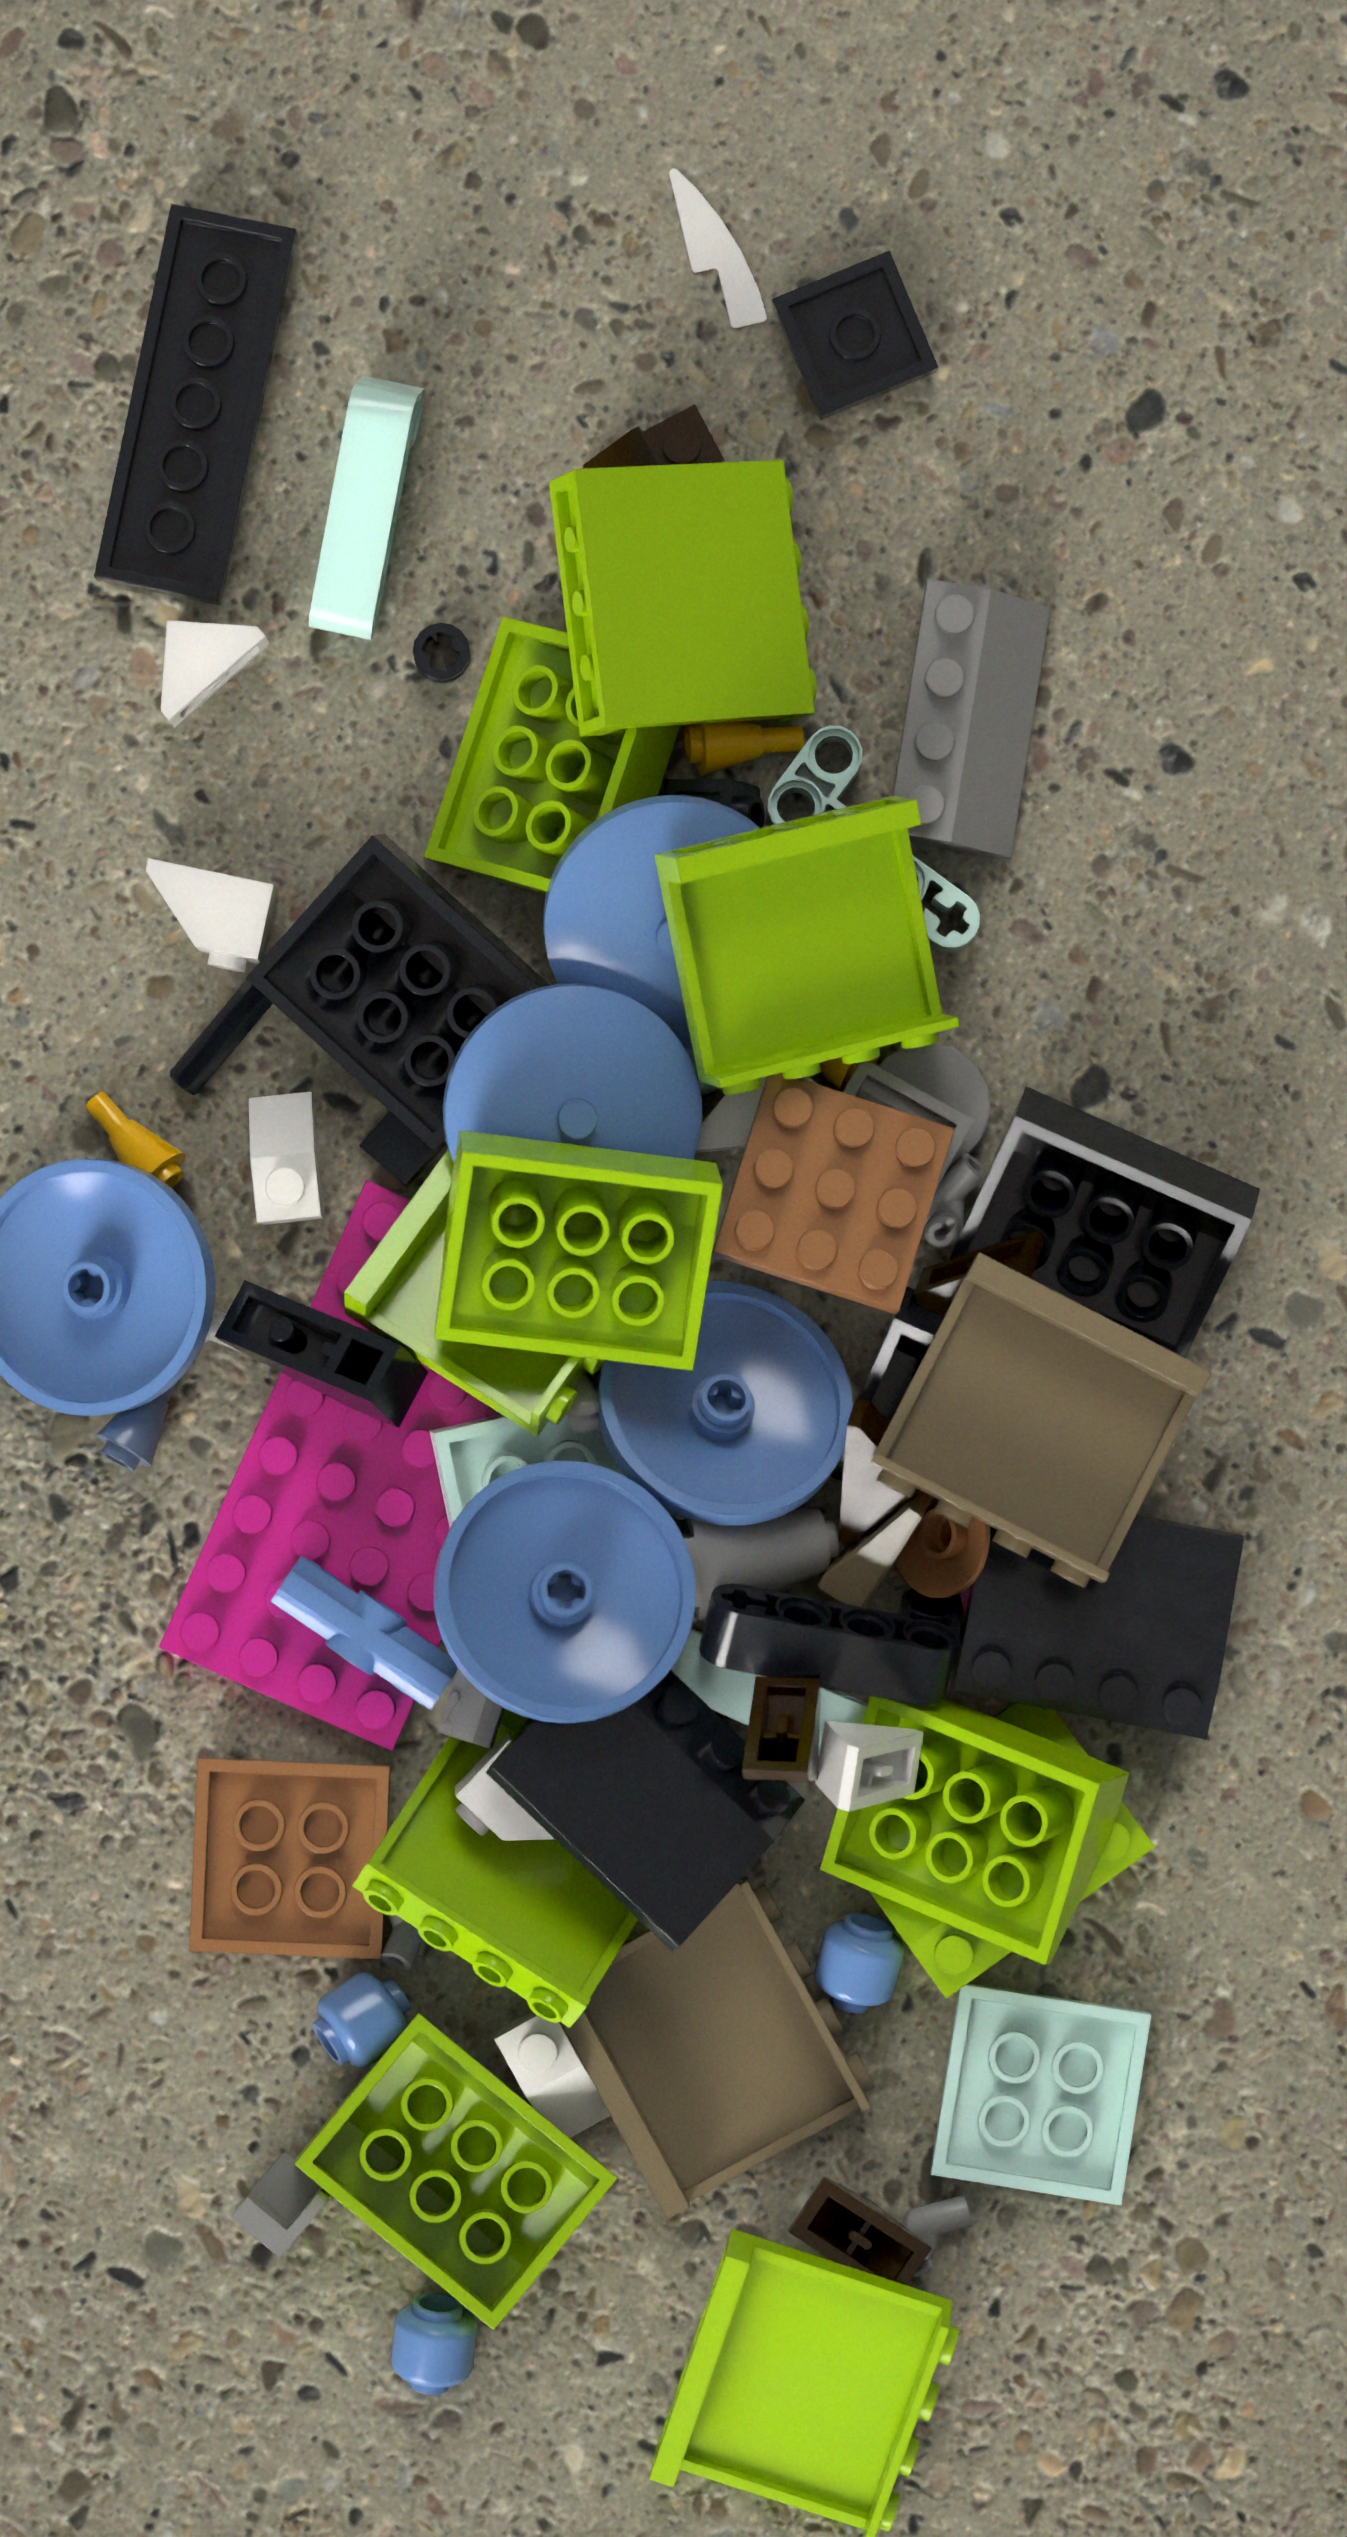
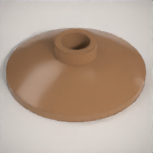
M933 1497L922 1519L895 1559V1563L903 1579L918 1593L931 1598H949L964 1592L980 1575L989 1551L990 1526L974 1518L970 1527L967 1528L934 1511L939 1500Z

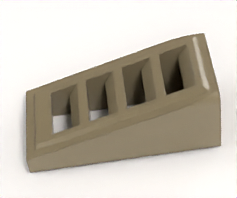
M920 1490L918 1495L849 1544L838 1554L837 1558H833L829 1564V1569L818 1583L819 1588L843 1604L865 1608L922 1519L933 1496Z

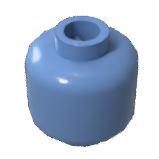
M861 1912L846 1914L844 1920L833 1922L824 1932L814 1971L816 1983L819 1988L831 1996L830 2002L836 2008L850 2013H864L867 2011L868 2006H877L888 2002L895 1993L905 1955L904 1945L901 1939L894 1934V1926L887 1920Z
M359 1972L319 2000L317 2005L319 2019L313 2022L312 2026L322 2046L338 2065L341 2066L348 2061L355 2067L366 2068L376 2062L406 2028L407 2023L404 2014L411 2010V2005L401 1988L392 1978L381 1983L372 1974Z
M425 2293L416 2296L412 2303L400 2309L394 2320L391 2363L395 2373L403 2380L410 2382L413 2390L427 2395L443 2394L448 2391L449 2386L465 2381L474 2367L477 2339L475 2317L451 2295Z

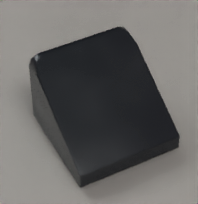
M389 1111L359 1146L408 1188L447 1143L445 1141L436 1151H433L399 1118Z

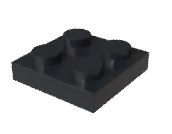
M890 250L772 299L773 309L820 420L938 371V365Z

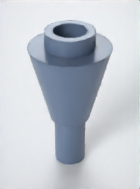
M180 1379L165 1393L151 1402L135 1409L117 1413L96 1434L105 1443L101 1454L115 1464L134 1472L138 1463L151 1467L169 1407L167 1402Z

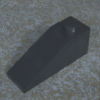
M244 1280L215 1334V1337L221 1342L347 1407L397 1428L403 1422L428 1374V1371L400 1344Z

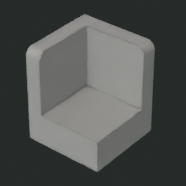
M289 2152L280 2154L235 2208L231 2216L232 2219L279 2258L284 2255L331 2198L327 2191L294 2165L296 2158Z

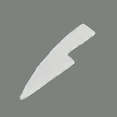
M671 169L669 175L692 271L695 273L710 269L718 271L732 328L766 321L767 315L758 286L739 246L720 216L697 188L677 169Z

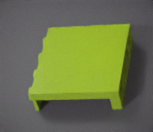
M784 460L574 469L549 481L580 737L602 736L618 729L764 719H778V724H784L815 713L814 701L817 694V682L808 662L806 638L809 632V618L805 607L801 604L798 575L801 570V553L798 545L793 541L790 513L794 498L792 486L785 476Z
M889 796L654 854L700 1082L722 1088L723 1094L726 1095L746 1093L760 1088V1078L778 1073H782L784 1079L811 1076L821 1072L820 1062L840 1057L844 1064L873 1060L880 1056L879 1047L898 1042L901 1043L902 1048L923 1047L938 1042V1032L959 1027L958 1017L942 1013L908 828L921 825L917 799Z
M447 1150L345 1290V1315L375 1334L400 1344L417 1361L538 1437L549 1420L558 1425L565 1418L578 1395V1392L572 1389V1387L585 1369L594 1374L605 1360L434 1339L449 1195L454 1167L449 1150Z
M505 1708L494 1745L507 1731L512 1736H515L529 1718ZM450 1736L352 1886L363 1893L366 1902L375 1910L390 1916L397 1915L417 1928L420 1937L432 1947L441 1951L451 1950L471 1963L475 1973L487 1983L497 1987L506 1986L526 1999L530 2009L539 2017L554 2023L561 2022L571 2028L591 2001L590 1997L638 1919L555 1839L502 1841L491 1829L484 1836H481L472 1829L455 1810L462 1802L455 1796L454 1787L490 1748Z
M731 2228L655 2449L649 2480L674 2487L679 2470H683L863 2529V2537H876L878 2529L889 2532L900 2500V2494L892 2492L898 2474L909 2477L920 2444V2439L912 2437L917 2419L929 2421L937 2400L940 2384L931 2381L937 2363L949 2365L957 2344L960 2328L950 2325L953 2300Z

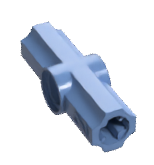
M304 1556L299 1558L270 1601L325 1638V1645L339 1656L369 1675H373L374 1672L393 1684L396 1689L430 1710L457 1672L458 1667L452 1657L407 1627L408 1621L363 1590L357 1593L339 1581L336 1576Z

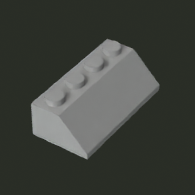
M927 579L892 796L917 799L921 825L908 828L910 844L1011 859L1049 620V607L989 588Z

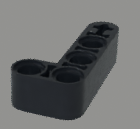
M724 1584L714 1588L711 1593L699 1644V1652L706 1661L725 1669L767 1677L819 1678L821 1687L916 1705H934L944 1700L959 1644V1608L957 1602L952 1597L931 1598L918 1593L912 1588L903 1593L898 1614L741 1584Z

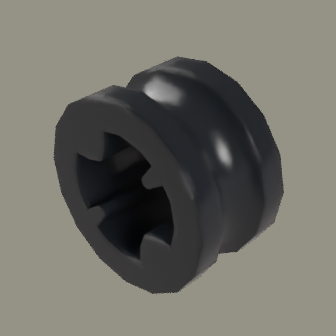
M436 623L427 626L420 631L413 646L416 667L425 678L432 682L442 684L453 682L465 673L470 663L471 652L468 640L462 631L452 624ZM438 637H449L452 639V650L459 655V659L452 667L446 661L445 670L432 668V657L427 652H424L425 647L431 640L438 645Z

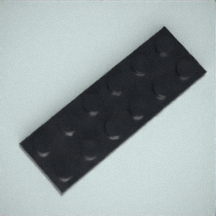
M171 204L94 573L96 580L221 606L298 235L296 229Z

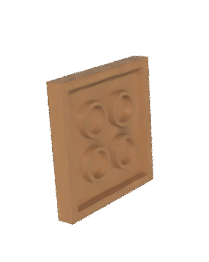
M782 1073L767 1076L711 1256L897 1314L900 1310L955 1128L800 1078L784 1079Z
M199 1757L197 1759L189 1951L382 1959L384 1914L371 1907L364 1899L363 1893L352 1885L388 1832L391 1765Z

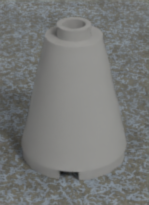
M798 1507L781 1517L766 1522L739 1526L703 1523L685 1518L671 1511L668 1512L684 1538L693 1564L696 1600L692 1623L706 1618L711 1593L719 1585L741 1584L778 1591L825 1573L829 1569L830 1558L838 1557L839 1541L836 1526L833 1520H824L821 1511L816 1508Z

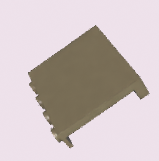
M978 1253L970 1265L869 1464L881 1470L876 1479L879 1483L909 1498L912 1497L916 1488L939 1500L934 1509L937 1513L967 1528L970 1527L975 1518L997 1529L992 1541L1025 1558L1028 1557L1031 1549L1034 1548L1055 1559L1050 1569L1052 1572L1085 1588L1090 1578L1100 1583L1106 1582L1110 1574L1107 1572L1192 1404L1196 1397L1200 1396L1212 1372L1013 1269Z
M747 1876L738 1881L686 1941L674 1952L666 1947L650 1930L625 1942L590 1997L591 2001L575 2023L571 2028L561 2023L667 2220L690 2208V2202L851 2113L859 2109L862 2112L871 2109L865 2092L873 2089L875 2085L857 2053L848 2058L845 2057L834 2037L844 2031L837 2014L827 1997L815 2002L804 1982L805 1978L814 1974L796 1940L784 1945L773 1925L774 1922L783 1918L777 1904L765 1884L754 1889Z

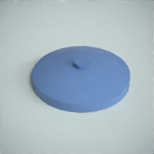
M685 795L655 796L636 800L604 814L590 824L576 837L559 860L546 892L543 908L544 942L549 964L557 983L590 984L625 994L653 1011L671 1028L684 1048L691 1049L692 1043L654 854L759 829L760 827L734 809L718 802Z
M580 983L555 984L527 991L508 1000L488 1014L472 1030L457 1053L448 1075L443 1101V1126L446 1143L453 1163L459 1130L693 1160L701 1135L702 1098L696 1071L687 1051L671 1028L653 1011L635 999L609 988Z
M76 1159L48 1165L27 1175L7 1190L0 1198V1375L20 1394L43 1407L64 1414L78 1416H98L135 1409L151 1402L176 1384L195 1361L205 1342L214 1313L216 1296L214 1265L208 1242L195 1215L183 1199L162 1180L149 1172L130 1164L106 1159Z
M707 1281L693 1371L605 1360L600 1366L596 1385L600 1411L598 1412L599 1428L611 1457L622 1473L647 1490L667 1510L685 1518L715 1525L739 1526L766 1522L781 1517L810 1500L830 1478L843 1455L846 1427L853 1409L850 1381L838 1351L828 1336L807 1314L783 1298L763 1289L724 1281Z
M548 1461L524 1466L504 1474L488 1484L468 1502L452 1523L439 1551L434 1573L433 1598L436 1621L448 1653L463 1675L482 1694L507 1710L527 1718L554 1723H578L603 1718L627 1708L646 1695L665 1677L677 1661L690 1633L695 1611L696 1588L693 1564L684 1538L670 1514L647 1490L624 1475L602 1466L578 1461Z

